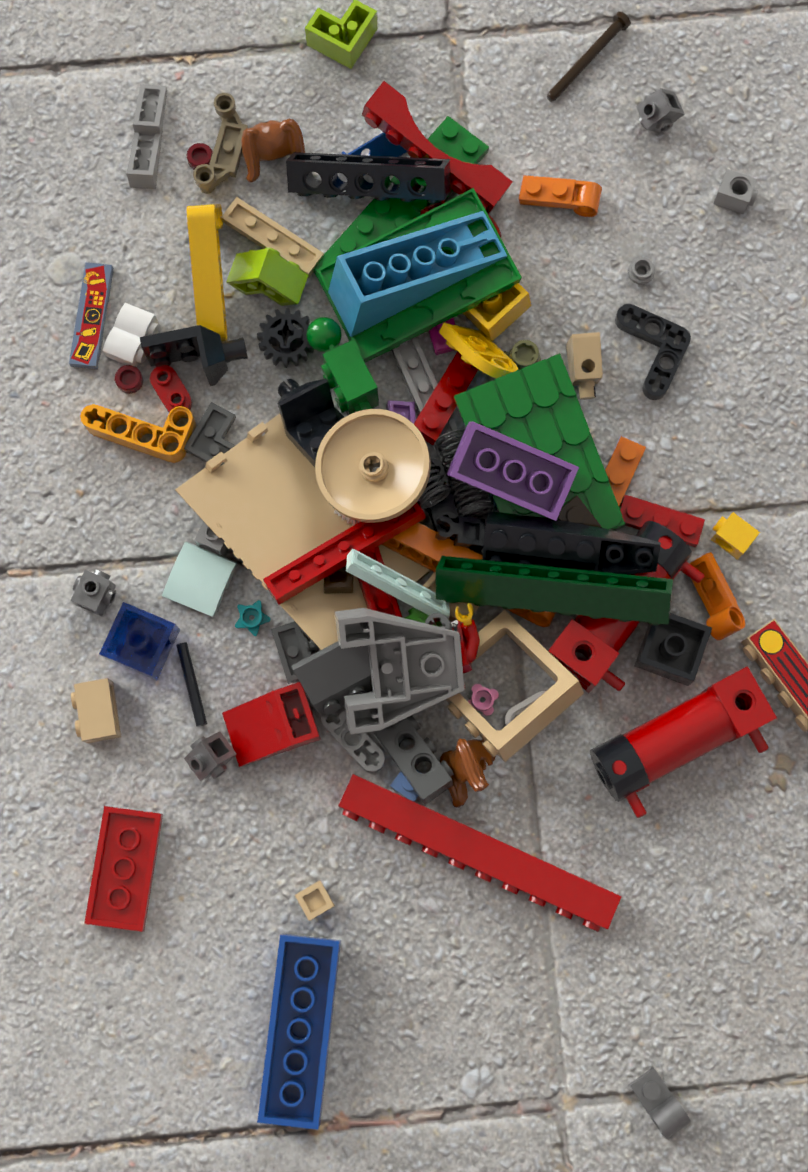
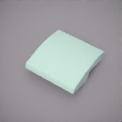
M185 542L169 575L162 596L214 617L217 614L225 589L229 587L237 562Z

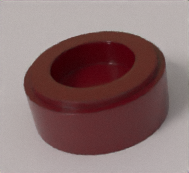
M204 143L192 145L187 151L189 166L194 170L201 164L209 165L213 154L212 149Z
M124 365L117 370L115 383L122 392L132 394L141 389L143 376L137 367Z

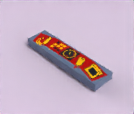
M85 262L69 359L71 367L98 370L114 271L112 265Z

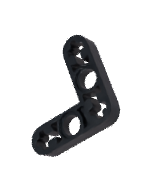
M624 304L618 309L615 317L617 327L628 334L660 347L642 387L643 393L648 399L659 400L666 394L691 340L690 333L686 328L640 307ZM630 313L632 314V320L627 323L624 321V316ZM640 318H643L644 320L642 321L640 329L636 328L640 321ZM648 323H655L659 326L660 332L656 335H651L647 333L645 326ZM665 329L669 330L665 340H663L661 338L663 337ZM680 335L682 337L681 342L678 345L674 344V338ZM662 357H669L674 362V367L664 369L660 366L659 360ZM658 375L663 376L659 384L660 389H657L656 392L652 391L651 384H654Z

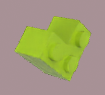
M353 0L343 17L339 19L318 7L305 27L307 46L352 69L378 29L377 10L358 0Z
M266 247L261 250L236 253L226 283L245 295L262 293L279 305L288 306L299 304L309 275L300 270L298 264L281 257L277 250Z

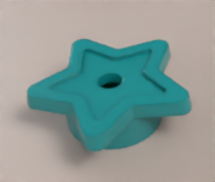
M260 600L252 605L245 606L239 604L237 606L240 618L236 622L235 628H247L253 636H257L260 625L270 622L271 618L262 612ZM253 615L255 618L250 620L249 617Z

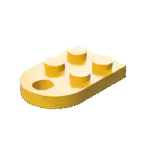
M443 323L439 330V333L447 340L446 344L450 348L457 350L462 355L461 359L464 362L473 365L483 373L497 379L518 370L515 362L482 331Z

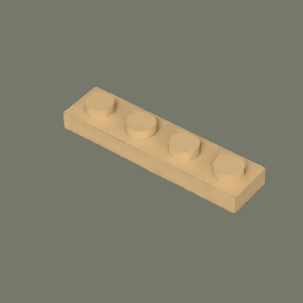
M238 197L235 198L221 216L223 223L263 249L266 247L273 248L285 260L298 264L300 270L309 275L308 278L313 274L314 268L324 256L323 252Z

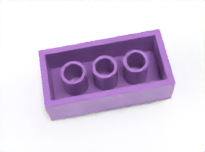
M471 421L467 424L446 475L556 521L579 467Z

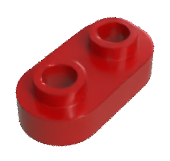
M168 365L154 368L150 374V382L166 410L170 413L173 408L179 406L190 410L192 399L176 371ZM161 375H168L165 381L159 380ZM175 397L182 398L179 403L172 402Z

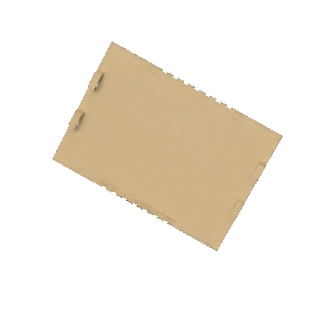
M280 414L266 424L263 422L258 424L248 432L247 438L225 454L220 452L206 462V467L175 489L215 535L225 541L226 547L234 551L233 554L236 558L243 561L242 564L246 569H250L253 572L252 575L262 582L261 585L266 590L268 589L263 582L265 577L352 527L351 522L347 524V520L343 521L342 516L334 513L335 509L329 504L319 488L315 467L286 436ZM382 544L378 546L385 566L417 583L431 572L426 567ZM354 576L353 593L325 594L324 579L280 605L320 650L338 641L335 611L367 608L356 576Z

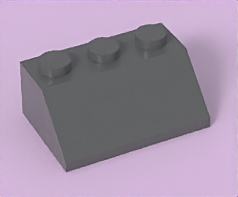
M337 641L292 665V669L311 703L322 717L334 714L341 707L345 706L344 696L373 691L368 645L341 649Z

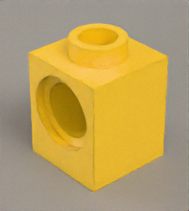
M732 512L727 519L722 516L712 530L716 533L711 540L738 560L760 532Z

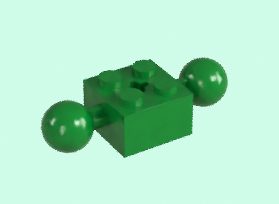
M320 317L310 323L307 329V340L314 350L324 352L322 354L324 364L321 365L324 373L322 376L323 379H327L330 390L333 389L336 396L335 402L340 412H346L347 415L378 406V387L353 340L339 346L342 338L340 326L331 318Z

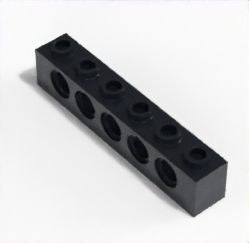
M293 152L286 160L288 193H297L298 196L323 194V197L333 198L338 195H347L351 199H361L366 196L374 197V199L380 201L400 198L404 202L424 199L429 203H440L443 200L445 201L451 191L450 159ZM312 172L318 173L321 180L315 179ZM338 173L343 174L347 178V182L342 181L338 177ZM363 175H369L373 179V183L367 182ZM389 176L398 178L400 184L393 183ZM415 177L423 178L426 185H420Z

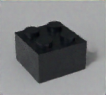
M670 613L668 625H648L634 667L689 686L695 681L712 628Z

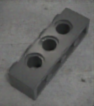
M412 715L399 721L393 727L372 731L424 805L453 786L451 776L454 775L453 771L445 760L440 763L435 757L434 753L437 752L435 746L428 737L423 740L417 731L421 728ZM404 739L415 741L414 747L410 750L401 749L400 744ZM423 761L432 764L431 770L425 774L416 771L417 765Z

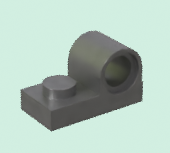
M652 1067L629 1084L665 1139H668L691 1122L687 1113L671 1094L655 1068Z

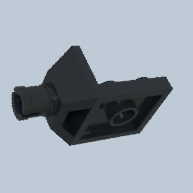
M201 325L140 337L141 347L151 367L169 366L172 362L177 361L193 362L198 357H201L202 367L210 386L216 385L228 371L227 363L248 359L244 337L222 341L220 334Z
M326 378L307 382L301 386L294 379H287L291 387L285 381L279 385L278 394L281 399L277 403L285 433L289 440L315 467L317 452L323 438L344 416L334 407L329 383Z

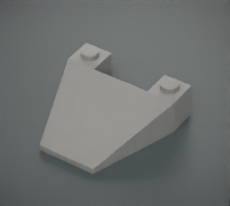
M367 608L335 611L337 638L341 649L368 645L373 692L344 696L346 719L350 734L382 730L465 690L459 632Z

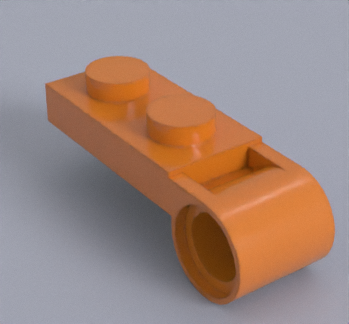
M524 175L519 203L521 205L573 209L577 215L594 217L598 212L602 187L590 181Z
M712 552L706 553L690 562L689 564L705 575L700 583H696L694 580L692 582L710 615L706 625L712 628L711 636L720 641L745 627L744 616Z

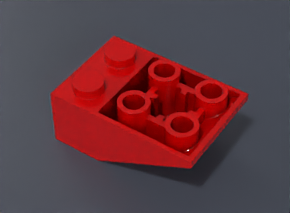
M300 682L271 691L222 713L233 749L236 752L235 756L239 767L321 740L306 692Z

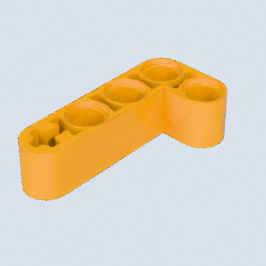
M95 404L86 406L80 415L81 422L90 434L171 463H177L184 459L187 453L184 449L185 445L196 428V421L188 408L182 406L175 407L170 411L163 428ZM179 419H189L185 426H176ZM127 425L125 432L121 434L115 433L118 426ZM145 434L153 435L149 442H140ZM170 443L179 444L175 451H166V447Z

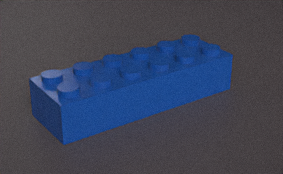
M290 934L280 935L257 1123L316 1130L320 1127L341 940Z

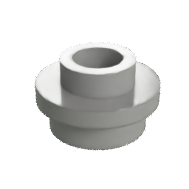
M643 257L633 260L628 268L629 278L636 284L649 283L655 275L654 264L649 259ZM642 269L646 274L640 275L637 273V270Z

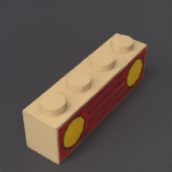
M774 618L741 642L744 646L743 652L750 661H755L761 668L760 674L769 685L773 684L779 692L777 696L780 702L786 708L790 707L796 715L795 721L797 725L806 732L808 731V662Z

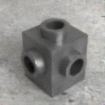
M663 88L648 94L644 101L636 107L640 115L639 121L646 130L659 133L671 129L673 123L685 115L676 93Z
M95 569L94 573L85 570L83 575H79L74 582V594L70 601L78 607L102 616L107 605L110 606L116 597V585L109 580L110 575Z
M219 731L208 738L203 736L196 740L190 746L192 751L184 759L198 779L203 781L210 776L216 779L228 770L226 764L236 755V752Z

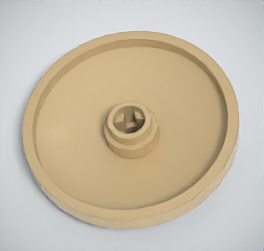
M367 409L344 417L327 432L317 452L315 471L322 494L335 510L352 520L376 523L400 516L419 500L429 480L431 460L425 439L411 421L392 411ZM374 467H379L375 472H371Z

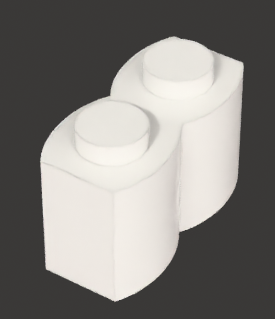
M125 303L104 344L103 352L106 357L134 367L144 363L147 357L141 347L140 337L158 334L160 325L155 314Z

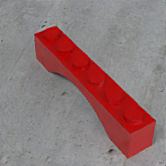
M383 81L364 105L362 116L366 123L372 128H379L386 134L387 139L391 143L400 145L407 150L410 157L450 159L451 189L461 195L474 188L488 214L491 213L513 181L493 165L463 162L437 149L424 137L416 126L408 109L406 97L387 82Z

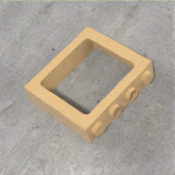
M504 610L478 632L480 644L477 658L507 634L556 683L499 731L495 730L460 693L445 700L449 703L447 708L456 719L462 717L467 722L464 726L474 738L480 736L485 741L482 745L490 755L495 757L498 754L506 762L579 699L584 692L579 680Z

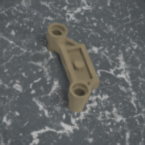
M220 93L214 99L215 111L220 116L222 122L210 164H201L193 172L196 185L205 194L212 193L217 185L229 177L236 178L243 153L241 144L242 134L248 128V125L242 124L236 112L234 97L229 93Z

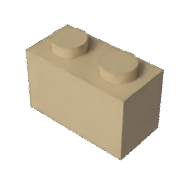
M109 678L74 684L75 692L71 693V702L73 708L77 709L79 720L75 721L77 737H81V740L86 743L120 738L121 730L114 682Z

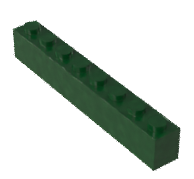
M441 556L436 567V600H444L448 603L463 602L472 603L476 606L491 605L500 606L504 609H528L537 613L544 611L556 612L565 616L573 614L584 615L593 619L611 618L622 622H647L650 625L669 624L673 579Z

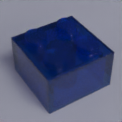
M123 602L99 655L106 660L157 681L180 632V628L173 622Z

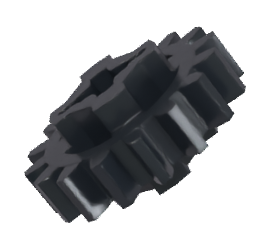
M286 308L285 314H281L276 309L275 317L267 314L266 319L268 323L259 324L262 331L257 333L258 341H261L258 344L260 351H265L263 354L266 360L273 357L272 361L275 366L280 361L283 362L284 368H287L289 362L292 361L295 366H298V359L302 358L304 361H307L306 352H314V349L307 340V329L310 319L308 316L301 319L300 310L291 314L290 309ZM293 324L298 325L301 329H297ZM289 330L290 336L288 337L287 344L285 346L284 339L286 338L287 331ZM273 347H278L281 352L276 351Z

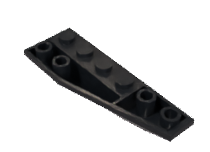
M489 511L485 527L482 560L627 575L656 572L661 543L622 532L574 522Z

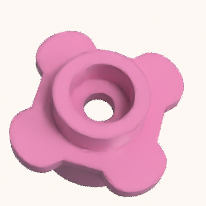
M481 684L473 685L471 689L472 696L468 702L475 710L483 712L485 716H490L494 712V701L499 697L498 691L482 687ZM484 697L485 702H481L480 698Z

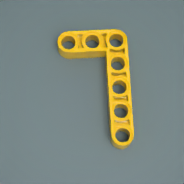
M221 204L187 206L197 325L220 334L222 341H227V322L219 242V229L223 228L221 219L222 207Z

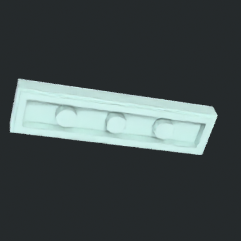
M351 549L347 555L346 571L429 616L440 613L449 619V603L444 600H436L435 592L355 549Z

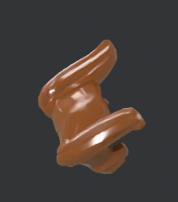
M287 119L282 122L270 120L258 123L252 128L245 129L242 134V151L248 169L246 179L250 183L259 178L260 161L280 159L288 155L291 156L293 152L305 153L302 131L294 119Z
M459 738L456 749L443 752L440 757V763L445 760L454 773L451 776L453 786L448 790L452 797L453 806L456 808L463 806L468 798L466 781H468L475 792L482 791L489 786L483 771L486 770V762L488 766H491L496 756H491L482 744L485 741L483 739L466 740Z

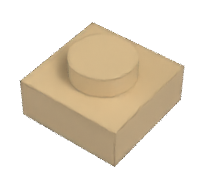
M321 880L295 894L308 921L335 906Z

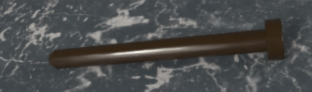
M619 11L614 15L611 26L548 92L547 99L549 101H555L620 30L625 31L631 25V21L625 13Z

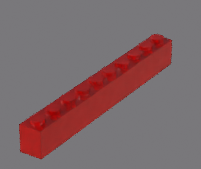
M352 774L338 805L344 809L342 815L358 822L359 817L370 821L368 827L383 834L388 829L396 833L395 839L411 846L412 841L422 845L421 851L437 858L440 853L450 858L448 864L461 870H464L465 866L475 869L476 877L487 882H491L492 878L503 882L501 888L517 895L519 890L530 895L529 901L545 907L547 902L557 907L555 913L570 920L573 915L584 919L582 925L596 932H599L600 927L609 929L622 897Z

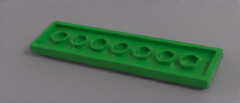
M449 116L427 139L448 156L467 163L478 164L489 152L488 145ZM395 176L391 179L393 183L400 184ZM415 177L420 185H426L423 178ZM451 189L450 193L448 194L447 198H448V197L450 196V194L453 192L452 189ZM390 198L382 201L373 199L327 250L314 268L313 273L316 274L317 269L336 260L337 256L352 252L419 217L421 210L432 203L424 199H416L412 202H404L400 198Z

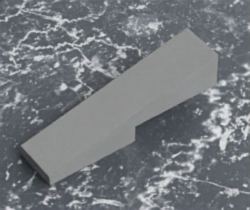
M140 84L133 121L134 136L126 173L130 188L156 189L167 97L166 86Z

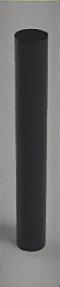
M187 642L177 644L176 647L196 727L207 725V720Z

